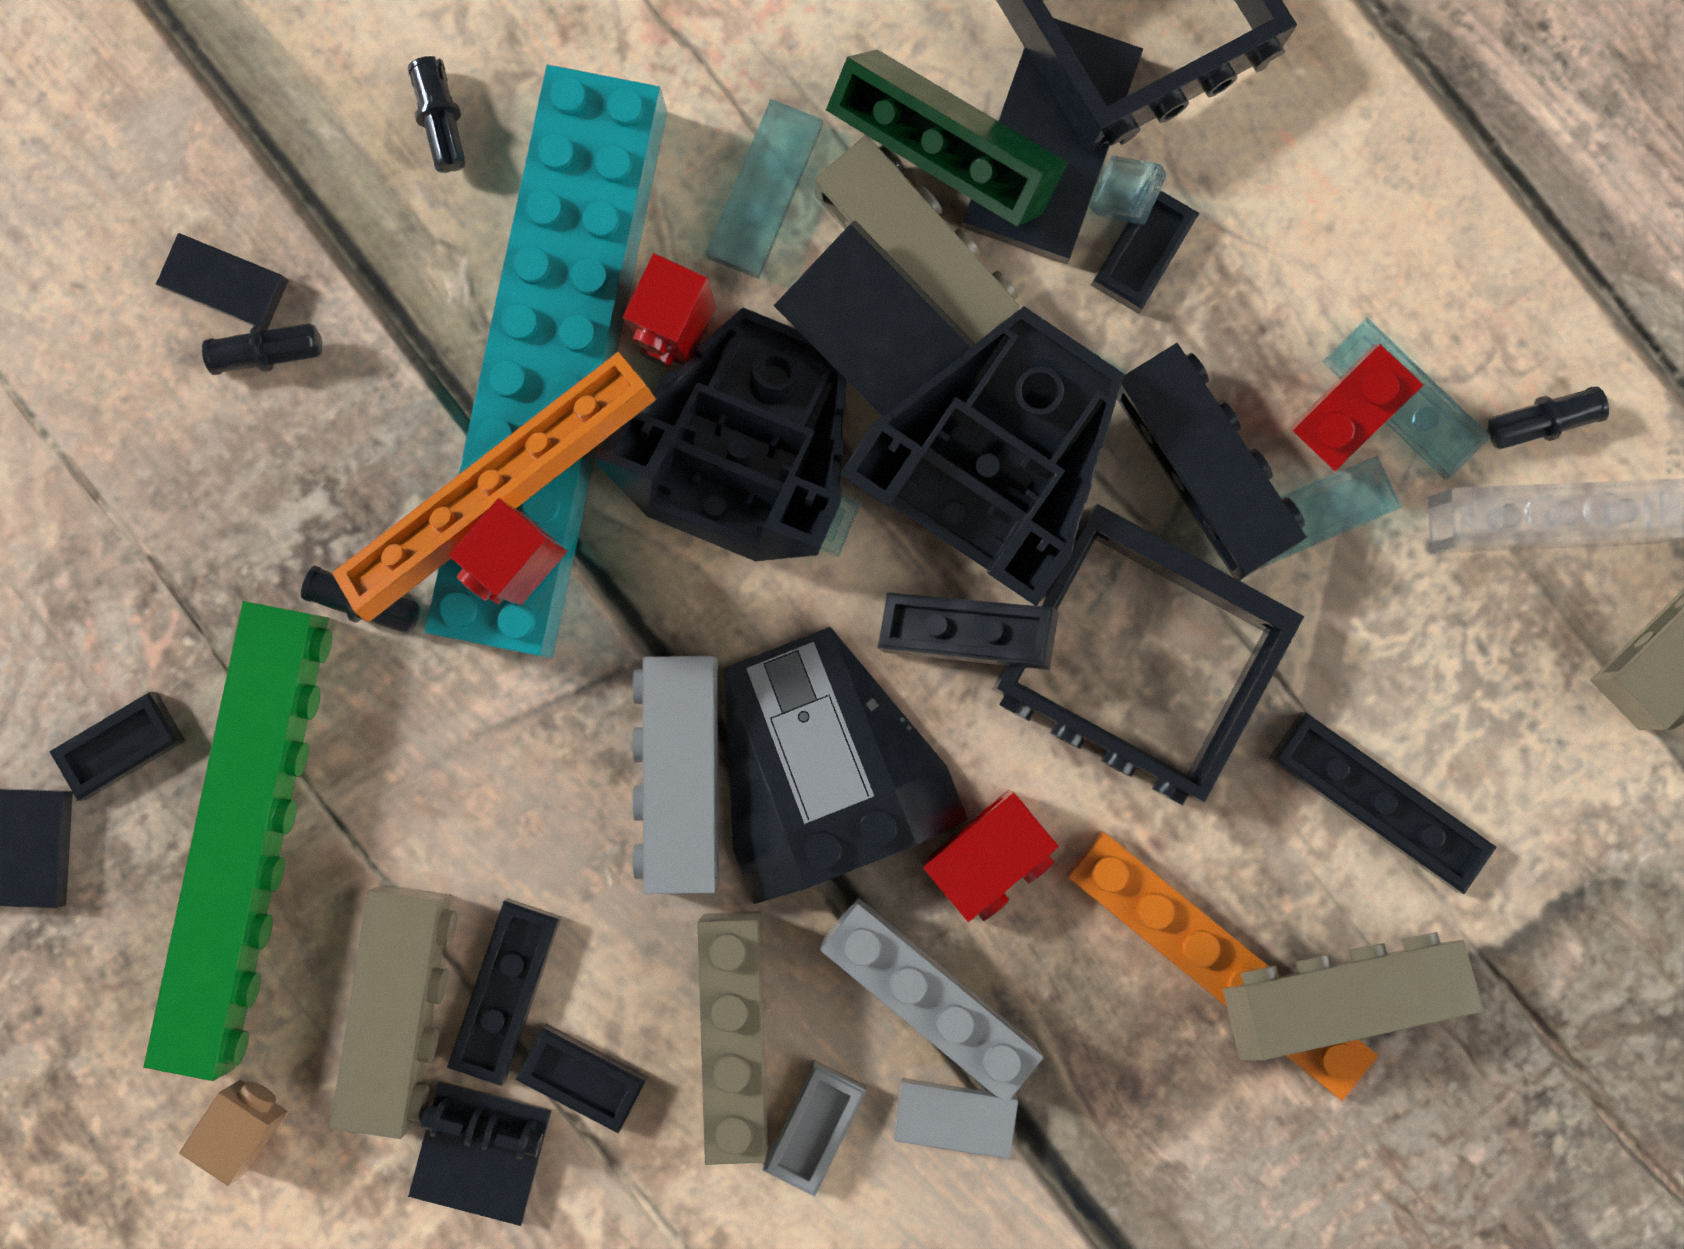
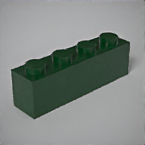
M878 49L847 56L826 108L827 112L1017 227L1043 214L1068 162Z

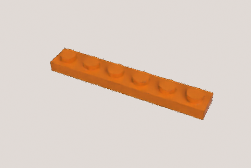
M619 351L332 572L354 612L369 623L449 561L451 558L448 555L498 497L517 508L653 403L656 398Z
M1103 831L1099 833L1066 874L1070 880L1226 1007L1222 988L1243 984L1241 972L1269 967ZM1358 1039L1286 1056L1343 1101L1379 1055Z

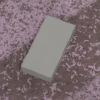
M814 1060L763 1165V1171L815 1197L867 1091L866 1085Z
M902 1078L893 1139L896 1142L1010 1159L1018 1099L1013 1095L1009 1102L1005 1104L989 1091Z

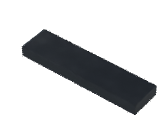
M1300 712L1268 758L1457 893H1466L1497 848L1307 712Z

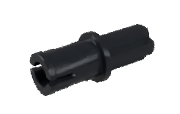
M434 56L417 58L411 61L407 68L417 100L418 110L415 112V120L419 126L424 127L426 130L435 169L440 173L460 171L466 164L456 121L461 116V111L450 95L444 62L440 58L436 60Z
M310 323L266 330L263 326H254L251 328L250 333L204 340L202 343V356L207 370L212 375L255 367L266 372L271 371L274 368V364L320 356L322 354L323 341L316 326Z
M1598 386L1589 387L1584 391L1555 399L1545 395L1537 398L1534 405L1491 417L1488 420V428L1486 429L1487 436L1497 449L1508 448L1542 437L1548 441L1556 440L1563 431L1594 422L1606 421L1609 417V403L1604 391Z
M315 565L311 567L302 584L301 598L305 601H312L346 613L349 621L357 623L363 619L354 612L333 574ZM401 597L370 622L404 634L410 633L419 619L420 605L415 601Z

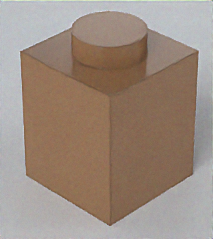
M240 1079L217 1094L179 1154L229 1186L250 1170L288 1111L275 1103L276 1097L269 1089L255 1082L249 1081L245 1083Z

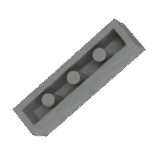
M714 656L643 657V669L634 670L632 684L634 704H643V727H635L633 731L634 762H643V786H634L633 791L634 820L643 821V844H635L633 851L634 879H643V894L715 893L719 888L718 658Z
M858 896L821 940V952L1005 1104L1009 1102L1044 1058L1034 1041Z

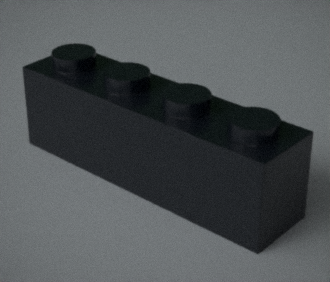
M1177 342L1125 374L1117 401L1233 578L1241 581L1305 540L1307 536L1301 529L1305 526V520L1296 504L1289 497L1281 499L1269 479L1273 478V473L1265 457L1255 448L1249 450L1237 431L1241 429V425L1233 409L1223 400L1217 402L1206 386V383L1209 382V377L1201 361L1193 353L1186 355Z

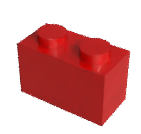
M653 253L622 318L633 335L632 341L642 347L639 353L656 364L671 368L673 361L684 365L695 355V349L699 346L717 306L708 277Z
M1373 344L1289 428L1331 469L1336 471L1424 385L1381 344Z
M498 497L448 556L463 568L456 577L481 599L486 601L489 598L498 605L503 599L522 605L568 551L523 512Z
M1008 789L920 863L969 923L977 915L982 921H985L1003 908L1010 900L1005 892L1023 878L1029 884L1044 874L1054 864L1050 854L1058 849L1059 846L1019 797Z

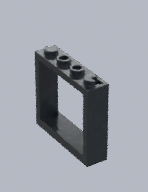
M996 0L1088 153L1108 143L1112 146L1120 142L1122 146L1139 133L1140 126L1157 118L1159 123L1171 120L1186 109L1189 105V100L1204 92L1208 98L1218 95L1237 80L1238 74L1251 67L1256 72L1266 69L1270 61L1285 54L1286 51L1283 46L1297 27L1296 21L1282 0H1234L1251 26V31L1119 101L1106 106L1042 0Z
M1096 504L1089 510L1076 534L1070 559L1037 606L1053 607L1057 611L1096 540L1263 631L1187 775L1018 683L1025 667L1005 665L992 690L1003 695L999 705L1009 712L1027 721H1030L1033 714L1036 713L1054 723L1050 733L1060 740L1080 750L1084 742L1087 741L1105 751L1101 761L1131 778L1136 769L1156 779L1157 781L1152 789L1182 806L1187 797L1192 800L1205 802L1305 616L1107 508Z

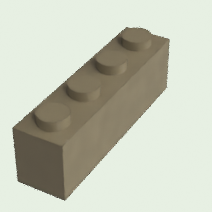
M863 136L814 179L815 197L844 230L850 223L856 220L976 344L1018 311L1020 305L1015 301L1018 297L1016 289L1001 272L995 271L991 274L977 258L980 255V251L965 231L960 228L953 231L939 216L942 213V208L936 198L923 186L915 189L902 174L905 171L904 165L896 153L883 145L878 147L869 136Z
M1684 588L1590 679L1638 730H1672L1684 723Z
M382 885L367 891L330 1129L401 1139L416 1125V1122L422 1121L424 1111L429 1102L430 1093L429 1086L422 1085L425 1063L433 1061L439 1037L438 1028L431 1027L434 1005L441 1004L448 980L447 969L440 968L444 945L450 946L452 943L457 922L456 911L449 910L451 894Z
M761 912L703 914L697 922L705 1165L765 1163L769 1143Z
M1438 932L1403 938L1402 942L1405 950L1387 953L1385 943L1350 949L1351 961L1333 965L1331 954L1295 961L1297 973L1283 976L1278 975L1276 966L1241 972L1243 984L1222 988L1239 1059L1268 1060L1484 1012L1465 941L1458 940L1441 943Z

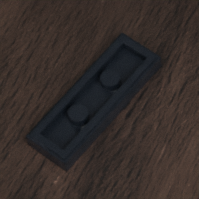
M887 592L877 648L884 653L1050 670L1059 613L1053 607Z
M509 898L503 901L447 1068L499 1086L506 1082L562 916Z

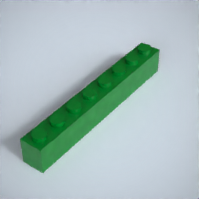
M242 601L143 1068L215 1081L234 1070L235 1066H238L245 1056L249 1042V1033L247 1030H243L247 1009L255 1003L261 985V975L255 972L259 951L266 947L273 927V917L267 914L271 894L279 888L285 870V860L283 857H279L284 834H288L291 831L296 818L297 804L295 800H291L296 777H300L304 772L308 760L309 747L307 743L303 742L307 722L315 717L320 703L321 694L319 686H315L319 665L327 660L332 646V632L330 629H327L329 617Z

